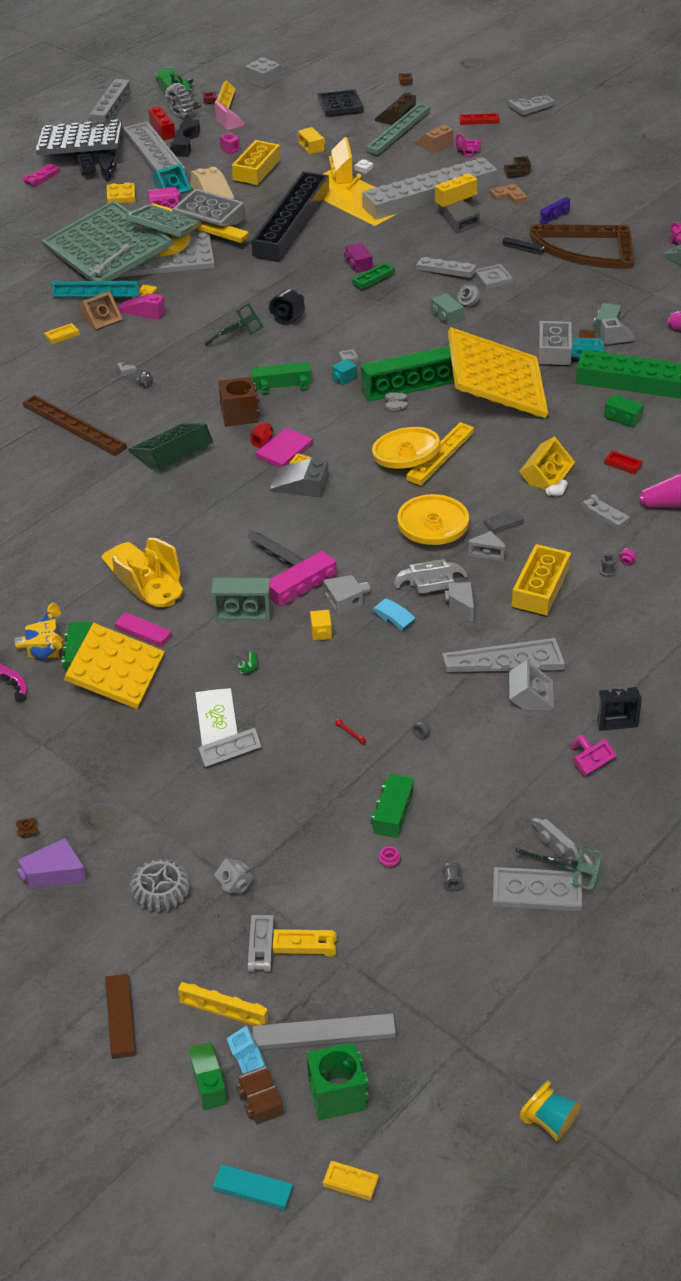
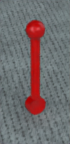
M341 719L335 721L336 726L342 727L358 739L361 745L366 743L364 736L360 737L344 725Z

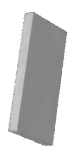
M494 867L493 906L582 912V872Z

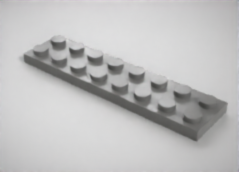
M148 122L123 127L124 134L154 172L181 163ZM181 163L182 168H183L184 172L186 173V168H185L184 165Z

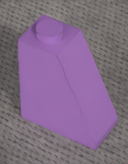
M65 838L18 859L19 869L17 874L22 882L26 881L29 888L86 881L84 866Z

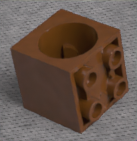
M245 377L218 381L220 407L225 427L258 423L257 416H260V409L257 403L259 402V395L256 383L252 382V378Z

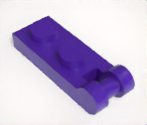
M565 197L541 209L540 224H548V222L570 211V198Z

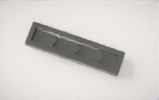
M249 531L247 537L253 540V544L259 547L264 546L266 552L279 555L278 559L286 563L288 561L291 562L292 567L306 560L262 533Z

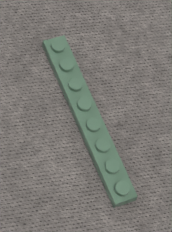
M418 103L366 147V152L373 155L380 154L430 111V106Z

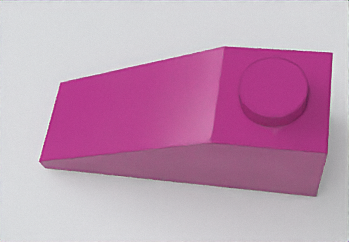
M147 294L124 301L118 310L121 313L160 320L166 312L164 296Z

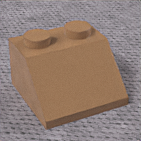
M441 125L424 134L415 144L432 153H436L453 145L454 129L449 128L447 125Z
M110 291L84 300L78 306L84 320L94 330L123 320Z

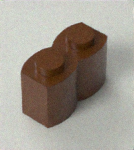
M266 1066L238 1075L239 1084H236V1090L239 1098H244L246 1101L244 1108L248 1118L252 1117L255 1124L283 1114L282 1101Z

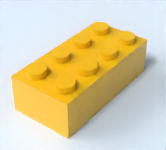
M255 140L232 164L233 180L258 185L281 160L280 145Z
M536 544L513 588L512 607L548 616L569 572L571 553Z

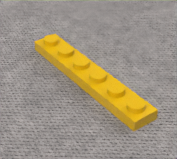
M461 422L458 423L440 441L439 452L429 461L415 466L407 474L406 480L422 486L474 433V427Z

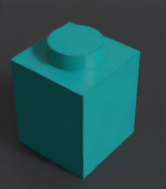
M347 358L332 365V379L342 386L356 380L357 365Z

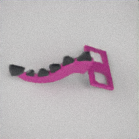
M0 663V676L2 680L7 681L10 679V685H17L14 688L18 691L14 693L15 701L20 702L27 699L25 696L27 686L24 679L19 673Z

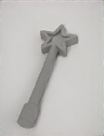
M126 243L121 247V250L100 266L97 264L94 268H89L90 277L95 275L101 276V272L105 271V266L120 254L129 250L130 245Z

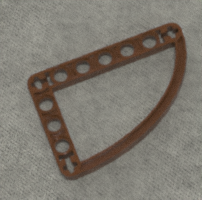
M534 224L530 226L529 235L532 242L544 246V252L559 259L601 268L631 269L634 267L635 259L629 226ZM543 238H617L619 259L594 257L570 252L548 243Z

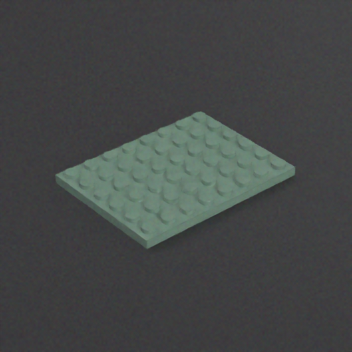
M114 200L42 240L46 248L90 281H111L116 279L121 274L130 271L133 267L144 263L147 259L156 256V254L167 250L173 245L172 239L163 233H159L157 229H147L141 224H131V221L126 220V215L131 211ZM126 243L130 245L129 250L125 253L123 252L105 266V271L101 272V276L95 275L90 277L89 268H94L97 264L99 266L121 250V247Z

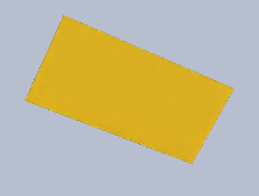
M331 170L323 173L329 175V192L323 201L374 226L395 216L391 215L375 220L362 207V192L376 187L358 179L350 189H347L348 183L336 184L335 178H332Z

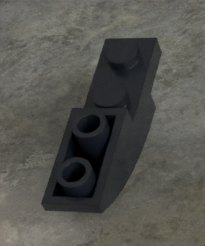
M116 149L99 150L100 172L106 182L110 181L113 171L116 170V162L114 161Z
M90 151L74 152L81 175L95 173L96 166L91 158Z

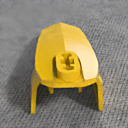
M150 537L146 542L145 553L132 543L126 542L106 551L101 556L102 560L117 578L142 601L154 607H170L175 604L176 599L181 598L183 588L179 582L180 568L174 546L158 538Z

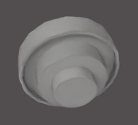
M466 284L458 292V301L463 306L470 307L478 301L480 292L475 285Z

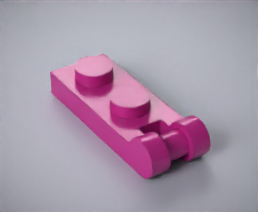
M47 164L35 173L25 175L23 181L36 187L59 174L60 167Z

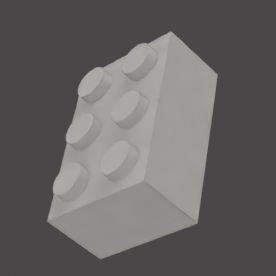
M540 321L538 364L571 365L572 323Z

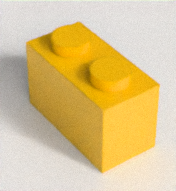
M310 127L298 131V144L309 154L324 151L325 139L314 128Z

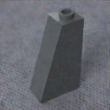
M463 200L445 207L438 204V209L456 234L480 226V212Z

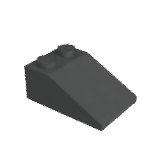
M310 458L279 467L270 491L321 498L329 477L328 460Z

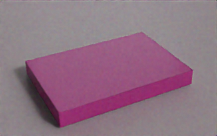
M286 427L255 452L256 458L277 467L286 466L297 453L301 454L313 444V439Z

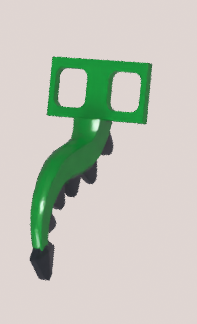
M169 73L175 84L181 83L188 89V92L195 88L191 86L193 79L183 81L180 75ZM198 102L192 104L194 109L201 106Z

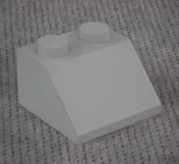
M526 660L509 671V699L523 710H553V680Z

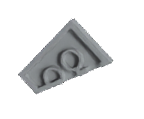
M547 95L532 97L531 100L522 98L518 102L508 100V106L521 115H528L529 113L538 112L541 109H547L555 105V100Z

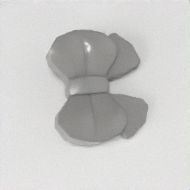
M386 394L385 400L389 401L386 403V409L388 411H399L406 408L408 403L399 401L407 399L406 394Z

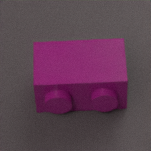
M362 242L345 246L344 258L356 273L373 268V256Z

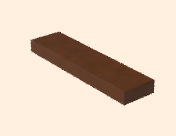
M128 973L106 976L111 1057L115 1059L136 1056Z

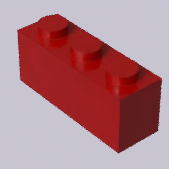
M161 106L148 109L149 123L163 141L173 139L175 136L174 123Z

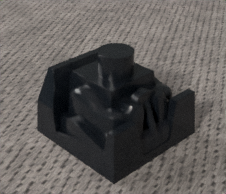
M637 687L627 688V691L623 688L599 691L600 703L597 716L599 731L639 727L642 697Z

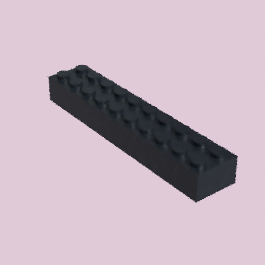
M302 171L251 240L252 256L272 259L274 261L281 260L329 192V175Z

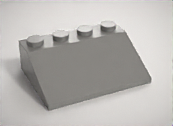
M194 189L172 209L173 212L220 226L237 225L245 218L244 202L199 189Z

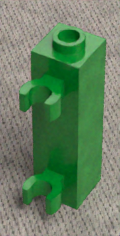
M309 362L251 368L252 374L249 375L252 378V382L256 383L257 390H261L262 394L268 393V389L300 385V389H307L306 385L312 384Z

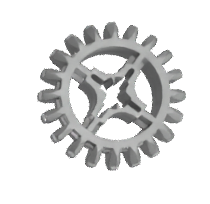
M174 83L167 87L165 97L171 113L179 118H187L192 115L194 106L192 105L193 101L188 89L181 83Z
M160 858L157 862L152 859L150 864L144 862L143 868L137 867V873H133L130 887L131 895L136 904H140L142 909L148 907L150 912L157 909L158 913H160L161 909H165L168 912L169 907L177 908V903L183 904V900L187 897L190 888L189 876L183 866H180L178 862L172 863L170 858L166 862Z

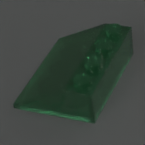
M181 423L129 448L128 451L150 469L160 471L166 469L170 463L180 462L183 457L193 456L197 450L207 449L208 445L214 442L207 424Z

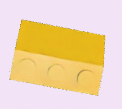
M344 137L333 148L331 156H329L332 178H335L336 184L352 182V155L347 137Z
M554 436L538 446L519 472L529 485L546 490L550 485H558L560 480H563L575 464V461Z

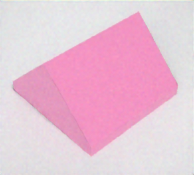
M217 100L215 101L216 120L227 130L246 124L234 112Z

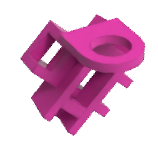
M458 133L455 146H457V151H464V157H474V151L480 152L481 140H467L462 133Z

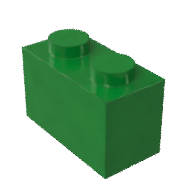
M614 394L605 403L604 418L634 428L643 418L644 404Z

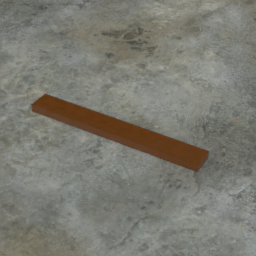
M36 395L23 402V407L113 456H117L127 449L126 443Z

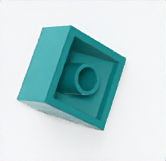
M181 163L157 170L152 176L157 189L176 187L180 193L191 190Z

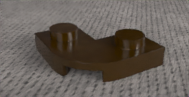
M528 156L514 157V164L504 165V172L507 177L521 176L531 171V162Z

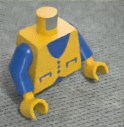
M51 603L48 606L47 611L49 614L46 613L40 621L25 627L24 637L14 638L16 649L27 648L28 657L44 660L46 658L60 657L59 649L62 648L61 642H63V639L58 635L56 621L53 617H59L61 611L56 603Z

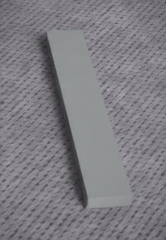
M393 1014L258 1025L253 1026V1037L260 1050L391 1039L396 1038Z

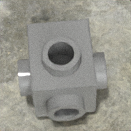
M225 858L214 874L222 884V889L230 894H242L254 878L248 871L249 867L245 863Z

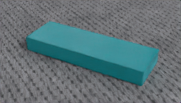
M221 1164L213 1184V1191L285 1211L293 1191V1184Z

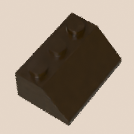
M411 93L402 94L375 118V121L393 125L416 106V95Z

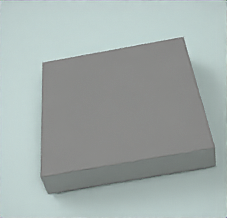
M501 264L477 269L473 274L485 289L513 283V277Z

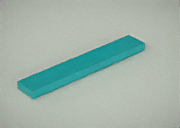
M139 281L52 282L53 297H95L109 291L112 297L140 296Z

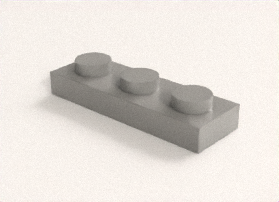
M251 728L197 747L203 767L257 749L261 747L256 729Z

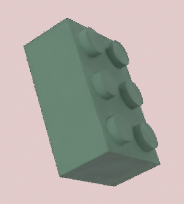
M213 578L211 595L214 621H270V578Z

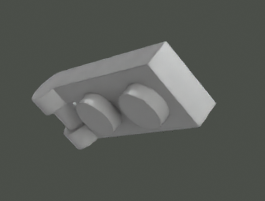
M592 494L588 497V500L580 503V507L584 512L618 531L630 522L628 515L602 502L595 494Z
M251 915L248 972H255V970L271 972L274 915ZM256 957H264V961H256Z

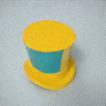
M547 1080L524 1105L520 1112V1120L526 1124H539L558 1142L578 1116L581 1102L555 1093L553 1089L549 1088L551 1082Z

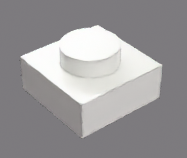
M361 160L354 165V170L365 174L373 169V163L367 160Z

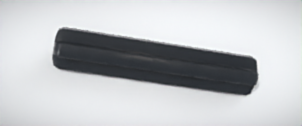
M504 237L503 239L504 246L537 254H543L544 246L509 237Z

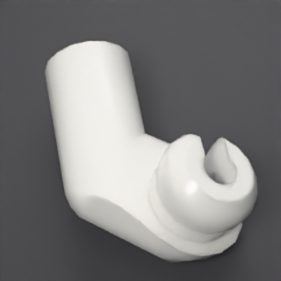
M560 480L558 485H550V487L546 488L545 492L548 496H562L568 483L565 480Z

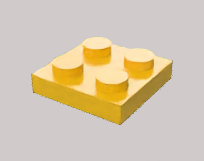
M126 182L124 184L113 183L107 185V202L109 203L113 200L117 203L136 202L134 183Z

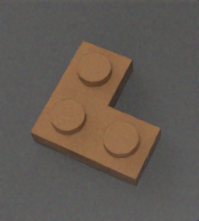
M516 184L490 189V196L495 201L509 198L514 204L527 202L528 196Z

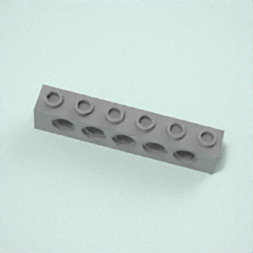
M115 79L89 114V120L92 123H97V121L101 120L110 122L131 93L130 80Z

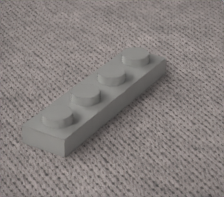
M422 257L416 264V270L470 278L477 271L476 265L470 263L430 259L429 257Z

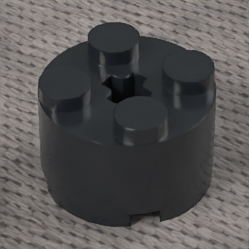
M285 289L270 301V314H273L274 320L281 325H288L294 322L305 311L303 295L298 294L294 290Z

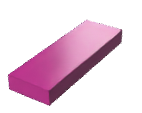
M126 612L114 623L116 629L159 647H162L172 637V631Z

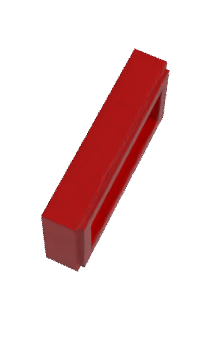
M612 450L604 459V464L635 475L643 466V461Z

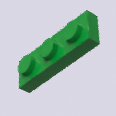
M384 262L352 278V284L363 290L394 274L395 267Z

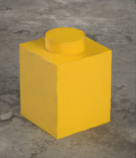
M329 610L310 611L313 641L332 639Z

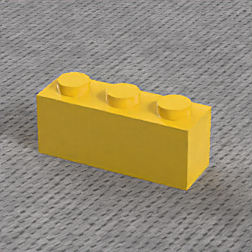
M464 174L458 178L442 182L435 186L434 201L445 207L477 195L478 179L471 174Z

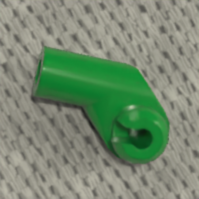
M256 652L248 653V662L242 661L243 665L239 663L238 669L240 673L249 674L258 667Z

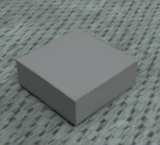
M354 349L338 352V357L341 361L347 358L353 363L358 362V356Z

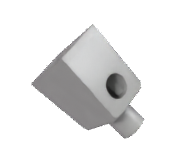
M351 575L323 580L324 595L337 616L363 604V594L370 592V586L367 581L358 584L354 576Z

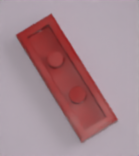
M498 113L460 114L459 122L460 125L500 124V118Z

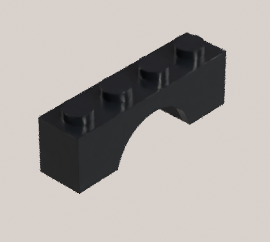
M183 119L182 123H180L176 136L173 137V142L170 143V150L175 156L189 157L191 152L190 139L198 138L200 134L199 119Z

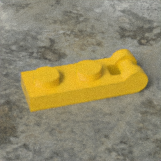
M274 929L273 953L324 954L327 957H332L336 955L337 947L335 942L337 941V933L332 930Z

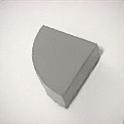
M124 362L117 363L121 376L137 373V368L134 365H125Z

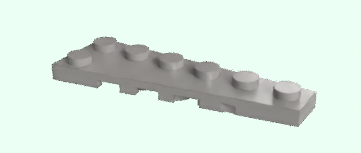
M555 638L442 653L446 672L510 671L526 660L539 670L556 671L565 669V662Z

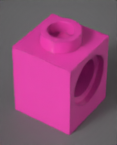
M233 133L220 136L221 149L229 155L241 151L240 138Z

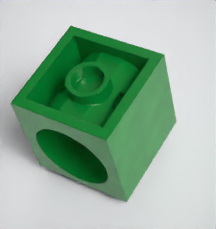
M354 1042L306 1052L308 1083L318 1121L366 1110V1100H369L367 1089L369 1080L366 1071H362V1055L360 1051L356 1052ZM336 1078L349 1080L341 1084L328 1082Z

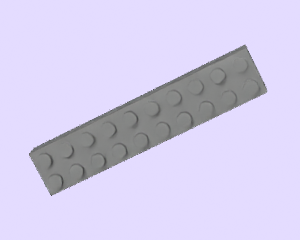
M484 157L466 161L462 164H455L448 168L431 171L427 174L362 192V207L375 220L436 203L434 201L435 186L464 174H471L478 179L477 190L497 185L498 169Z

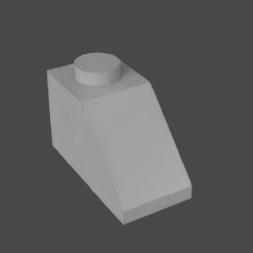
M471 582L448 583V591H445V602L449 603V609L466 620L473 621L474 603Z

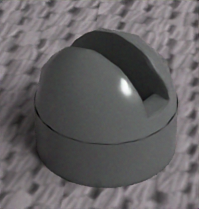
M421 721L412 727V731L418 739H423L429 734L430 726L427 722Z

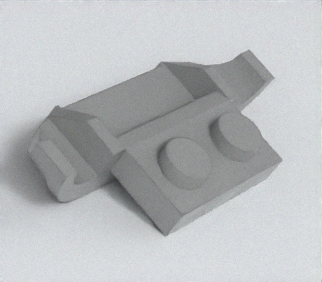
M445 559L411 564L408 569L402 570L396 576L394 585L396 588H400L401 583L408 580L410 586H415L418 593L428 594L431 591L448 590V583H454V572L462 573L464 578L467 577V573L459 564L446 562Z

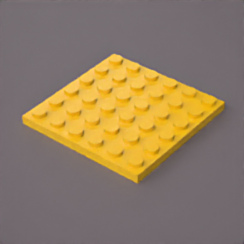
M450 327L448 337L456 389L461 392L471 393L476 397L486 398L491 402L501 403L506 407L516 408L521 412L531 413L536 417L546 418L548 409L536 356Z

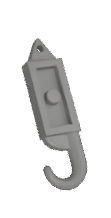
M538 818L531 820L539 832L538 837L540 840L549 845L559 857L577 862L576 868L584 874H591L593 872L594 865L587 854L582 855L587 862V865H585L579 859V854L575 847L576 844L550 821Z

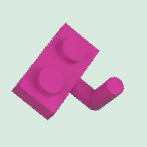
M579 735L570 744L572 750H576L580 746L585 750L572 759L583 777L617 756L606 739L591 746L584 735Z

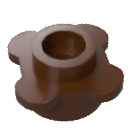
M36 818L18 820L16 822L18 827L17 835L23 838L33 837L38 832V828L35 826L37 823Z

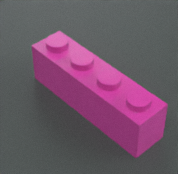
M320 551L270 579L271 601L278 607H281L324 583L323 580L333 578L337 575L336 561L324 551Z

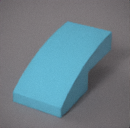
M387 598L373 608V611L385 622L390 620L400 631H403L415 620V617L405 608Z
M247 1026L227 1038L231 1052L238 1060L243 1074L266 1066L267 1070H269Z

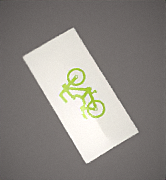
M231 688L195 692L202 746L237 734Z

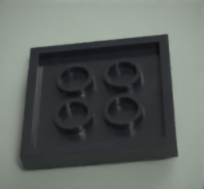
M355 89L317 93L325 116L345 115L347 113L363 111V104Z

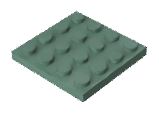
M151 204L145 205L126 215V220L131 221V224H141L147 229H157L159 233H169L175 238H180L199 228L202 223L201 220Z

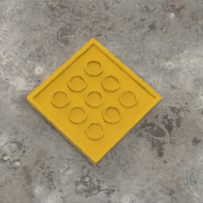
M93 623L66 672L64 680L138 709L165 651Z

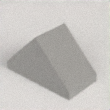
M489 531L469 540L468 556L504 561L505 544Z

